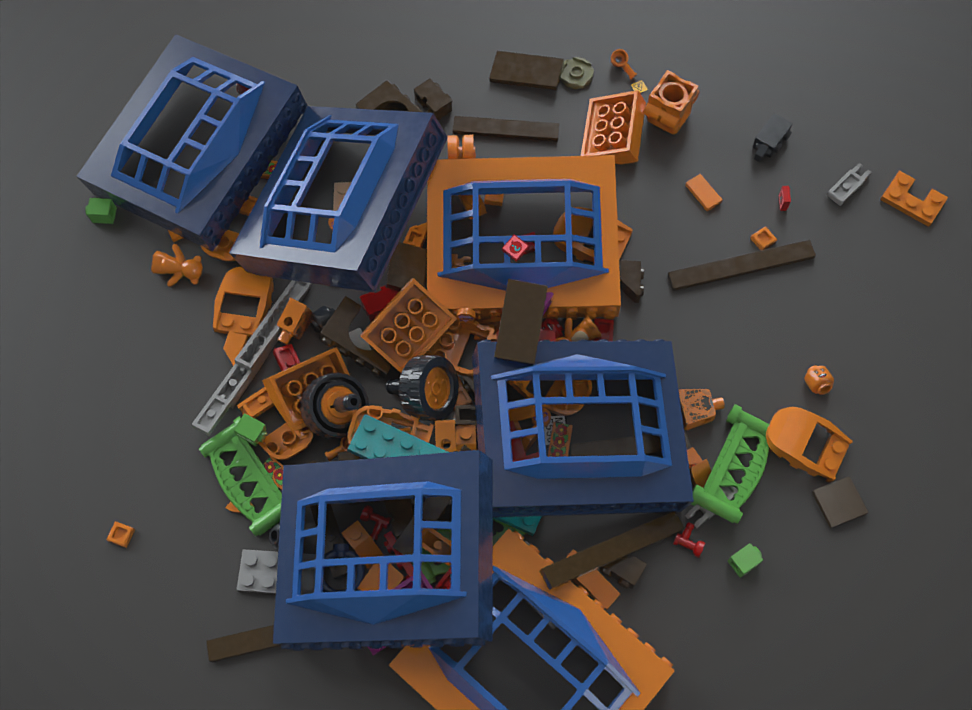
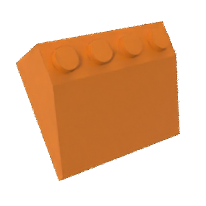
M638 90L590 99L581 156L615 155V164L638 162L644 121L643 111L646 106V102Z
M412 278L360 336L402 373L407 362L413 357L424 355L457 318L419 282Z
M337 347L262 380L270 399L292 432L306 427L300 412V401L306 387L314 379L330 373L350 375Z

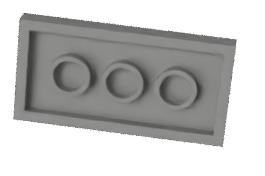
M243 549L237 591L276 594L278 552ZM303 554V562L316 560V554ZM316 567L302 570L301 595L315 592Z

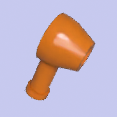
M616 49L611 55L612 65L614 67H622L630 80L633 79L637 73L627 63V52L623 49Z
M348 437L341 439L340 446L325 453L329 462L337 457L339 452L347 451L349 446Z

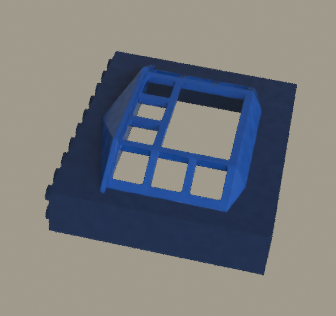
M175 34L76 177L92 194L103 199H112L115 205L213 251L219 245L224 233L230 228L235 216L239 214L244 202L249 199L254 187L258 185L263 173L267 171L272 159L278 154L281 145L287 140L298 119L305 112L307 103L298 85ZM193 65L207 70L194 79L186 77ZM214 74L228 79V81L217 88L203 84L204 81ZM182 82L211 94L168 159L138 147ZM235 84L249 88V90L237 98L224 93ZM217 98L232 103L222 121L207 116ZM202 121L217 127L206 145L190 139ZM186 145L201 151L190 169L174 163ZM133 152L141 155L135 178L120 172ZM148 159L163 165L157 188L141 182ZM170 169L186 175L179 199L163 192Z
M307 106L229 254L247 272L252 274L375 293L448 138L435 115L425 112ZM324 140L325 142L322 145L318 155L316 157H313L321 141ZM334 141L371 144L337 211L300 207ZM309 164H313L312 167L310 168V170H309V172H308V174H307L305 180H304V181H301V179H302L303 175L305 174V172H306V170H307ZM297 188H300V190H299V192L297 193V195H296V197H295V199H294L292 205H291V206H288V204H289L291 198L293 197V195H294L296 189H297ZM288 213L285 238L272 237L283 214ZM296 214L311 216L307 241L293 240ZM319 217L334 218L331 244L315 242Z
M545 339L538 342L534 365L496 359L494 355L497 342H492L491 340L477 342L472 356L478 450L493 460V518L682 512L694 502L672 341H665L664 339L646 341L645 339L627 341L625 339L608 341L606 339L598 341L586 339L569 341L563 339L558 342H550V340ZM635 379L653 380L655 400L637 395ZM533 380L534 398L508 402L507 381ZM540 380H565L566 397H541ZM572 380H597L598 397H574ZM604 380H628L630 396H606ZM631 404L637 455L547 457L542 405ZM638 404L657 409L659 429L641 425ZM534 405L537 427L510 432L509 410ZM642 433L660 437L663 458L645 455ZM537 435L539 457L513 462L511 440Z
M480 450L283 466L273 644L281 645V649L304 651V649L323 650V648L343 650V647L349 649H362V647L382 649V646H389V648H402V646L422 648L423 645L443 647V644L453 647H462L464 644L485 646V642H493V460ZM440 496L452 498L451 522L422 520L423 498ZM415 498L414 553L412 555L324 559L327 504ZM319 505L318 526L304 530L306 506ZM422 529H450L451 555L422 554ZM317 535L316 560L303 562L304 538ZM413 562V588L388 590V565L390 563ZM421 563H450L451 589H422ZM380 564L379 590L355 591L356 565ZM348 566L347 590L345 592L323 593L324 567ZM316 567L315 592L301 595L302 570Z

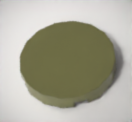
M573 57V59L564 61L560 80L569 88L581 89L592 82L594 69L588 60Z

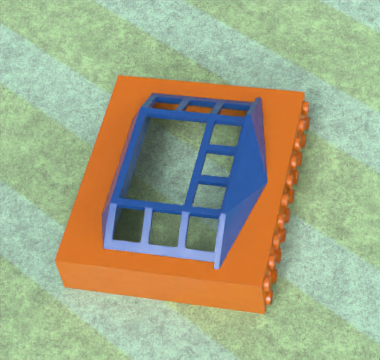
M615 155L438 159L427 181V291L455 317L458 309L470 308L476 313L475 321H482L483 319L502 316L508 279L548 286L547 292H552L554 297L553 302L542 318H551L552 320L554 318L556 320L558 318H571L576 320L577 318L589 316L593 320L596 317H604V319L618 317L621 307ZM570 192H592L593 212L572 208ZM565 193V235L517 236L524 242L535 243L534 263H510V257L505 253L504 263H479L480 243H504L505 245L512 237L479 236V195ZM473 195V209L451 215V196ZM571 215L593 219V238L572 234ZM473 217V236L452 241L451 223L456 220ZM541 242H566V262H541ZM572 242L594 246V265L573 262ZM473 244V264L452 269V248Z
M508 529L493 546V587L501 580L516 591L517 595L502 612L493 607V616L496 617L493 622V633L501 624H504L577 689L576 693L562 710H571L582 696H585L598 710H644L675 670L672 669L673 664L665 657H658L655 654L656 650L649 643L645 642L643 644L637 639L639 635L634 630L624 628L621 625L622 621L613 613L609 615L604 610L605 606L597 599L593 601L587 596L589 593L582 586L576 587L569 581L549 590L540 570L554 562L547 557L546 559L539 555L540 551L533 544L527 545L523 541L524 537L516 530L512 532ZM522 599L528 601L544 615V618L529 635L522 632L507 618ZM549 622H552L571 639L570 643L556 659H553L534 642V639ZM423 645L422 648H411L405 646L389 664L397 674L436 710H508L464 670L465 665L482 646H472L458 663L443 652L441 647ZM575 646H579L598 662V666L584 683H580L561 666V663ZM604 669L623 686L621 692L608 707L600 702L588 689Z

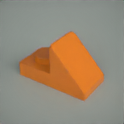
M694 447L687 450L691 482L694 487L697 484L704 488L711 473V468L708 460H702Z

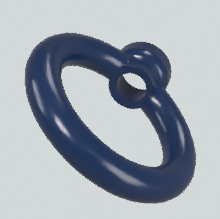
M333 544V550L324 555V559H334L336 557L359 558L355 552L350 550V544ZM356 565L355 591H358V586L365 578L364 565ZM323 571V592H345L347 590L331 588L325 581Z

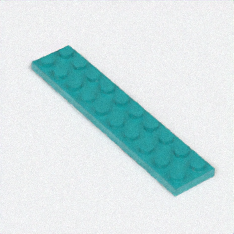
M366 414L347 448L348 452L363 459L447 453V451ZM541 516L497 517L494 519L533 536Z

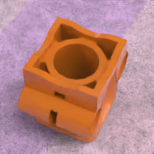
M667 70L649 95L648 103L643 111V114L647 116V121L671 134L678 133L689 117L692 106L699 96V86Z

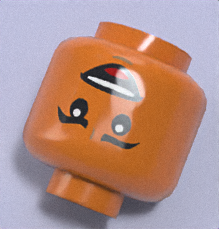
M814 365L810 367L804 377L806 384L815 394L823 395L833 388L834 378L825 366Z

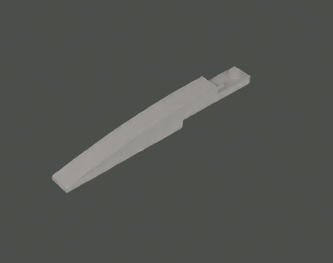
M293 280L290 282L234 359L235 365L193 421L192 427L210 436L228 409H233L277 343V339L282 332L277 323L290 297L302 302L312 283Z

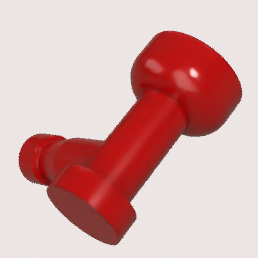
M369 505L365 506L360 517L363 521L370 519L376 522L370 535L376 541L382 528L387 529L392 520L390 517L385 518L373 512V508Z
M688 522L683 533L677 534L673 544L676 546L679 544L693 550L694 556L700 558L705 542L698 541L695 543L689 540L694 525Z

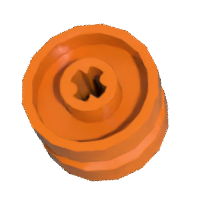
M448 135V159H476L473 135H464L461 147L457 135Z

